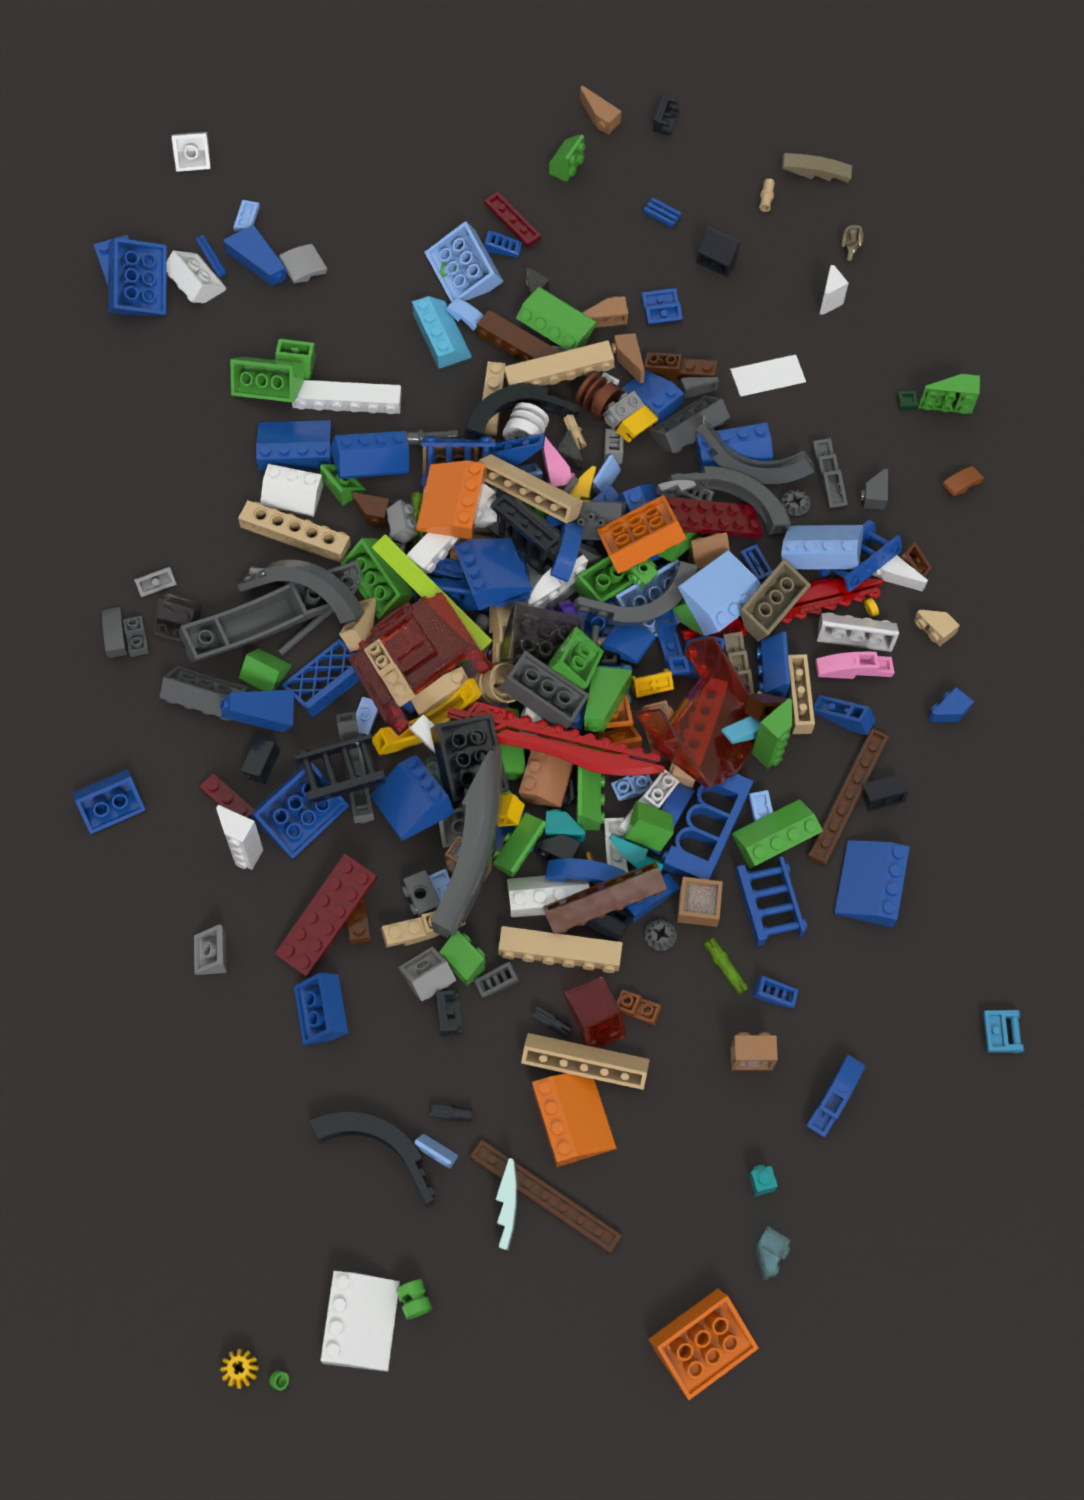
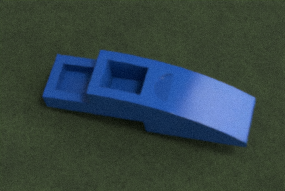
M847 1054L806 1125L808 1128L823 1137L827 1135L835 1119L839 1117L866 1065Z

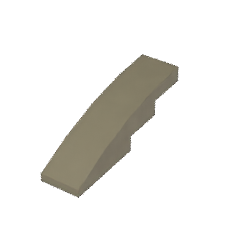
M794 153L783 154L782 169L811 180L814 176L828 181L833 177L847 183L851 180L852 165L820 156Z
M743 633L723 634L722 636L725 639V655L737 710L746 709L749 694H754L751 669H749L747 650L744 647Z

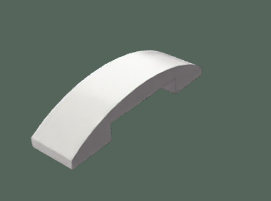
M624 817L604 818L607 864L628 872L627 859L610 840L611 833L625 837L617 829L623 822Z

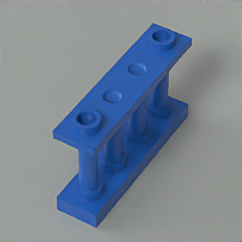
M425 436L421 440V446H427V472L422 474V486H426L430 465L435 464L434 446H446V463L453 462V446L464 447V461H471V447H482V458L490 455V447H495L496 439H492L490 436H482L481 439L436 438V436ZM484 481V484H486L487 486L495 487Z
M867 520L862 524L861 552L869 556V558L864 562L860 561L859 566L850 573L843 569H817L818 574L822 577L827 576L830 572L844 578L847 591L851 592L903 551L899 535L888 541L877 535L874 522ZM872 540L883 547L876 552L865 545Z
M783 856L779 857L776 867L750 872L746 870L745 865L737 866L735 872L757 947L765 945L769 935L797 929L798 936L803 937L807 929L806 919L801 916L789 877L790 867L788 862L784 861ZM777 874L781 876L783 885L755 890L752 889L750 884L754 879ZM786 893L788 899L786 904L764 909L757 907L756 901L758 898ZM787 911L792 912L794 922L768 928L762 924L761 919L765 916Z

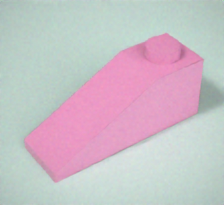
M545 436L542 454L548 483L563 491L575 475L574 472L571 473L569 465Z

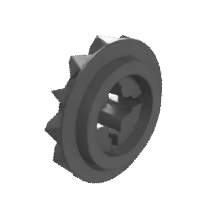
M798 488L796 490L790 489L787 493H784L781 504L788 514L800 516L809 510L811 505L810 496H807L805 491H799ZM793 499L800 500L799 505L796 502L792 503Z
M661 919L652 921L645 930L647 944L658 951L671 948L677 938L675 926L670 924L669 921ZM664 928V935L666 937H661V939L657 941L658 934L655 932H660Z

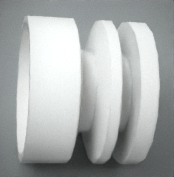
M517 403L510 415V420L507 421L503 430L505 440L508 441L544 433L549 423L548 415L533 404Z

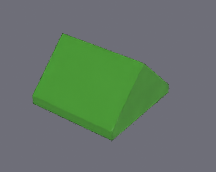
M321 464L322 481L342 506L353 500V492L361 494L365 492L366 489L356 478L339 479L335 464Z
M258 648L246 655L239 680L260 691H275L291 668V664Z
M636 801L624 839L661 852L674 833L673 816L670 813Z

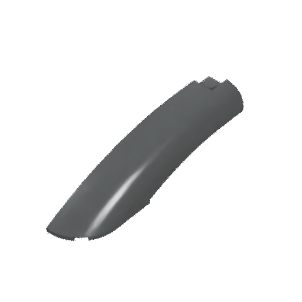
M358 561L327 570L340 579L355 594L361 577ZM289 582L288 585L253 601L182 625L179 629V635L185 645L187 657L194 663L272 636L323 614L332 608L312 589L296 582Z
M494 745L493 750L487 753L462 802L465 821L460 852L450 883L431 920L433 932L446 938L449 935L455 936L461 922L465 923L485 879L494 850L500 821L503 790L502 750L499 745Z

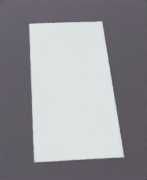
M796 355L731 369L740 397L806 382Z

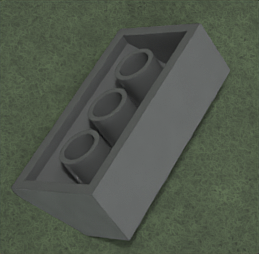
M704 395L648 429V432L664 451L674 454L680 452L685 445L695 442L696 434H699L696 430L698 417L703 415L714 428L723 425L730 416L723 398Z
M526 651L523 652L499 688L552 725L560 724L564 727V731L571 725L589 696L588 693Z
M177 665L163 677L160 698L171 704H181L187 709H197L204 714H213L221 718V700L231 692H248L249 687Z

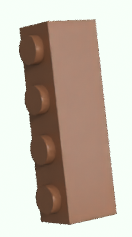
M539 735L537 736V737H541V738H546V739H550V740H554V741L563 742V743H567V744H571V745H576V746H578V744H573V743H569V742H565V741H560V740H556V739H552V738H548V737H543V736H539ZM532 750L518 792L524 803L561 808L574 764Z

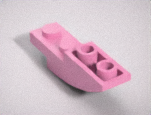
M877 652L840 653L815 660L818 677L854 679L856 675L892 677L895 673L892 657L877 656Z

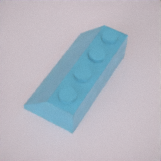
M427 296L412 301V311L438 369L472 358L453 316L446 310L448 307L446 302Z

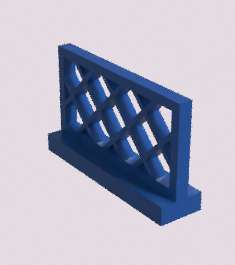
M338 639L281 686L284 690H293L294 699L307 711L311 718H314L370 673L368 662L363 657L360 658L354 651L350 652L347 645L341 639ZM338 647L344 649L343 655H334V651ZM343 659L342 666H332L333 660ZM346 659H355L357 661L352 666H346ZM322 660H329V666H319V663ZM308 671H315L314 678H305V674ZM318 671H328V677L318 678ZM332 671H341L338 677H331ZM317 682H327V686L323 689H316ZM293 683H300V689H290L289 686ZM304 683H314L313 689H303ZM302 694H312V698L304 702Z

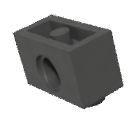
M426 870L404 878V886L401 888L405 898L409 897L411 900L409 907L413 916L417 914L418 918H420L422 914L436 911L440 902ZM418 893L426 895L423 899L415 897Z

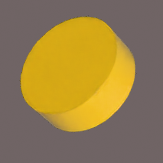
M872 598L865 600L864 606L869 616L875 617L879 615V609Z

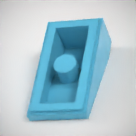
M749 716L723 728L721 731L732 744L752 740L757 737L761 721Z

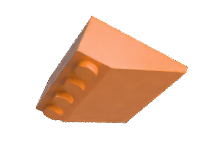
M458 461L431 464L416 531L472 539L486 476L485 463Z
M665 495L597 529L618 574L629 570L639 563L645 562L648 558L660 554L687 539Z
M567 1073L532 1082V1091L556 1167L616 1149L594 1079Z
M718 1288L648 1339L659 1359L688 1400L692 1399L759 1349L728 1295Z

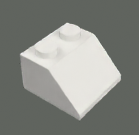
M207 132L172 135L176 171L211 169Z

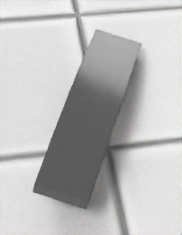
M831 438L813 441L812 447L829 509L847 506L842 473L838 468L837 457L833 452Z

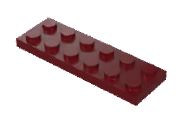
M666 497L683 532L721 534L726 532L727 536L759 539L764 535L753 505Z
M344 854L275 954L300 973L309 977L378 876Z

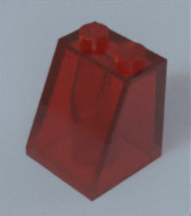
M603 977L591 980L565 992L567 1005L586 1046L600 1048L626 1037L622 1011Z

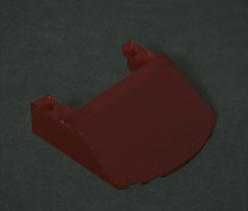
M442 592L436 593L431 598L421 597L419 602L412 605L407 603L387 615L370 630L372 634L365 641H360L358 644L360 648L355 655L352 654L349 658L351 665L382 718L398 736L409 728V721L401 707L395 702L383 679L379 676L364 651L366 647L380 638L410 683L415 695L467 658L474 669L480 674H485L494 668L479 643Z
M714 636L691 640L685 650V657L691 661L695 673L700 678L669 720L662 709L650 710L644 707L640 708L635 714L653 740L650 746L704 787L722 784L727 778L733 777L745 764L754 747L753 739L732 744L721 731L723 728L750 716L745 713L750 692Z

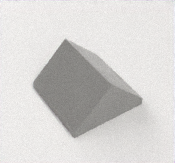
M222 925L214 926L194 935V974L227 973L226 933Z

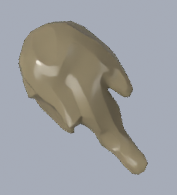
M859 225L847 227L843 234L842 247L847 245L848 261L852 260L853 254L863 242L864 233Z

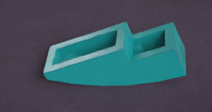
M611 833L610 840L633 866L640 868L656 861L661 872L664 863L646 856L648 852L647 847Z

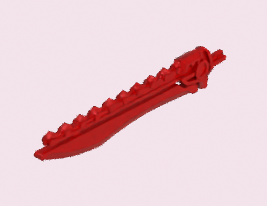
M842 577L811 582V586L780 622L789 624L794 617L803 620L807 617L808 613L818 616L822 613V609L833 611L837 608L836 605L848 607L853 600L862 603L866 600L865 597L867 596L877 599L880 596V589L876 587L882 586L883 579L867 578L851 592L847 591L845 580ZM739 616L720 632L707 636L723 638V634L742 632L744 637L748 632L741 620L742 617ZM691 628L681 631L684 641L703 636Z
M478 701L468 709V712L450 707L447 712V718L453 720L492 714L499 744L541 752L575 764L590 772L617 776H638L665 772L664 766L630 758H638L654 763L660 762V754L657 751L645 754L644 749L640 746L630 750L624 742L613 745L608 737L596 740V736L592 733L581 736L580 732L575 728L564 731V727L560 724L548 727V723L544 719L532 722V718L528 715L516 718V714L512 710L508 711L507 709ZM509 728V729L518 730V731H522V732H526V733H530V734H535V735H539V736H543V737H548V738H552V739H556V740H560V741H565V742H569V743H573V744H578V745H582V746H586V747H590V748H595V749H599V750H603V751H608V752L620 754V755H622V756H618V755H614V754H610V753H606V752H601V751H597V750H593V749H588V748H584V747H580V746H576V745H571V744H567V743H563V742H558V741H554V740H550V739H546V738H541V737H537V736H533V735H528V734H524V733H520V732H516V731H511V730H507V729Z

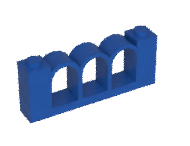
M711 762L708 769L704 767L700 778L703 780L697 791L696 805L692 806L687 812L685 828L678 832L674 846H671L669 851L665 850L661 859L664 862L663 870L682 878L710 880L754 782ZM712 791L736 802L731 813L728 814L706 804L702 800L701 795ZM701 814L724 823L725 826L720 837L696 828L690 819L695 815ZM690 837L715 848L709 861L683 850L679 842L684 838Z

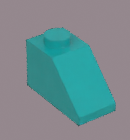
M559 809L546 811L545 839L564 834L579 842H584L585 831L567 812H562Z

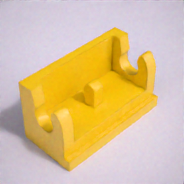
M644 405L623 420L616 433L620 434L627 442H630L632 439L627 433L634 439L638 434L656 423L658 418Z
M667 668L663 670L664 672L639 678L632 676L633 685L631 687L633 693L638 698L673 690L671 670L669 671Z

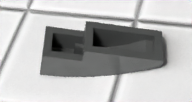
M121 607L102 610L105 652L108 658L127 655Z

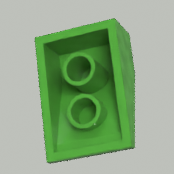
M576 626L550 660L548 667L584 690L588 687L604 651Z

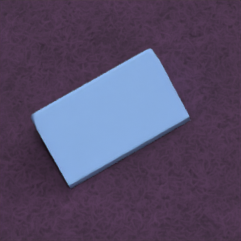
M609 455L594 478L592 492L599 494L607 486L612 485L620 473L621 469L612 455Z
M422 1134L415 1140V1146L418 1150L447 1168L451 1169L458 1158L456 1153L425 1134Z

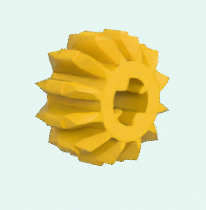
M238 1349L236 1357L232 1351L229 1352L230 1361L223 1358L222 1361L227 1364V1367H221L220 1371L228 1372L223 1375L222 1379L224 1381L230 1379L228 1383L230 1387L236 1382L237 1388L241 1389L242 1381H244L246 1386H249L248 1378L256 1379V1375L251 1372L259 1370V1367L252 1365L257 1359L255 1357L249 1359L251 1352L246 1351L243 1355L242 1350ZM240 1363H243V1373L239 1372V1374H236L235 1366L237 1364L240 1366Z

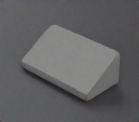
M170 567L134 579L141 597L176 585Z

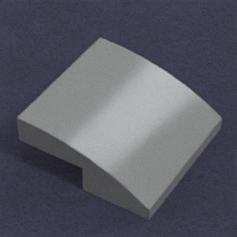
M313 244L303 245L279 255V260L284 265L293 283L309 281L310 276L322 275L327 272V267Z

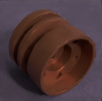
M594 372L581 385L577 392L575 403L582 406L584 410L590 409V413L602 421L604 420L602 415L607 411L605 407L613 401L615 403L619 401L618 398L622 396V389L612 382L607 383L605 377H602L598 372Z

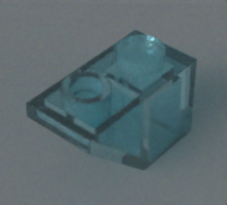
M769 1226L755 1248L761 1273L766 1281L770 1276L773 1278L776 1276L780 1269V1266L777 1265L780 1258L785 1259L791 1249L788 1246L791 1240Z

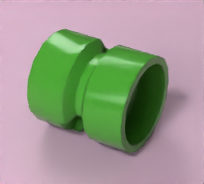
M422 1279L406 1283L396 1289L399 1301L404 1303L402 1309L406 1320L421 1316L432 1310L429 1298L424 1296L426 1290Z

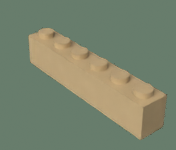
M608 340L505 366V378L508 387L513 385H554L560 381L573 380L584 375L589 376L594 372L609 371L611 368H614V356Z
M492 454L479 460L480 463H485L486 465L485 482L566 524L579 517L583 503L582 500Z
M502 926L498 955L505 959H514L515 957L522 958L525 962L537 960L547 965L559 963L569 968L581 966L585 970H594L596 968L603 969L606 973H614L615 971L619 972L623 942Z
M528 1033L521 1063L644 1090L650 1059Z

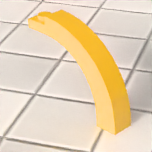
M474 678L467 679L449 699L424 715L435 725L455 721L447 718V712L450 707L468 712V709L482 695ZM420 717L400 725L380 728L372 738L378 754H389L422 743L409 730Z

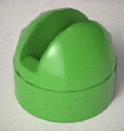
M275 1371L270 1375L269 1383L274 1389L283 1390L289 1383V1377L285 1372Z

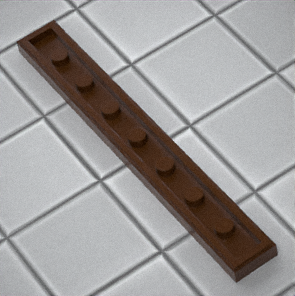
M871 728L822 827L823 832L819 833L807 858L826 866L863 791L862 784L867 782L889 735Z
M481 1139L469 1156L470 1159L499 1179H503L509 1160L503 1153ZM515 1162L518 1192L611 1254L622 1234Z

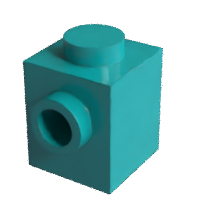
M765 1164L753 1167V1171L750 1172L748 1177L754 1197L774 1192L778 1185L772 1166L765 1167Z

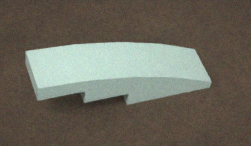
M511 1158L508 1160L496 1197L497 1201L503 1202L497 1224L505 1226L499 1248L509 1250L517 1210L515 1161Z

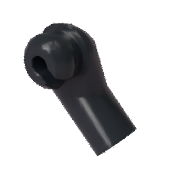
M575 779L569 780L568 791L565 793L562 803L563 806H569L577 799V783Z

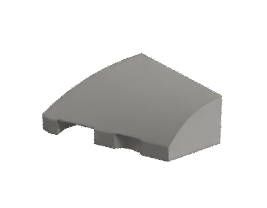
M691 480L668 481L658 484L656 494L658 497L665 495V497L683 498L686 495L685 490L694 488L696 484Z

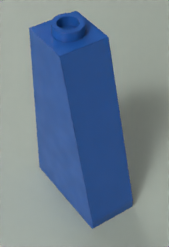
M254 225L223 239L225 251L271 286L287 279L284 265Z
M294 691L231 692L220 702L221 718L285 732L293 726Z

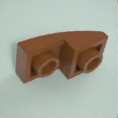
M971 466L952 475L942 485L950 494L957 496L966 493L969 487L982 483L984 477Z
M622 990L615 1009L637 1020L655 1026L662 1006L642 999L640 995Z

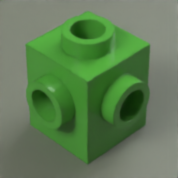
M649 559L631 567L626 572L628 579L641 590L659 573Z

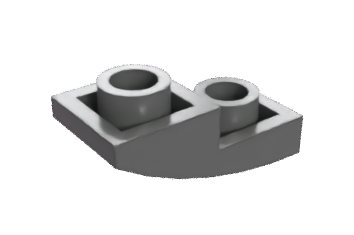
M142 616L123 619L130 657L149 654Z

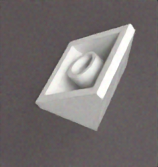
M834 265L830 266L820 310L821 315L843 305L849 283Z

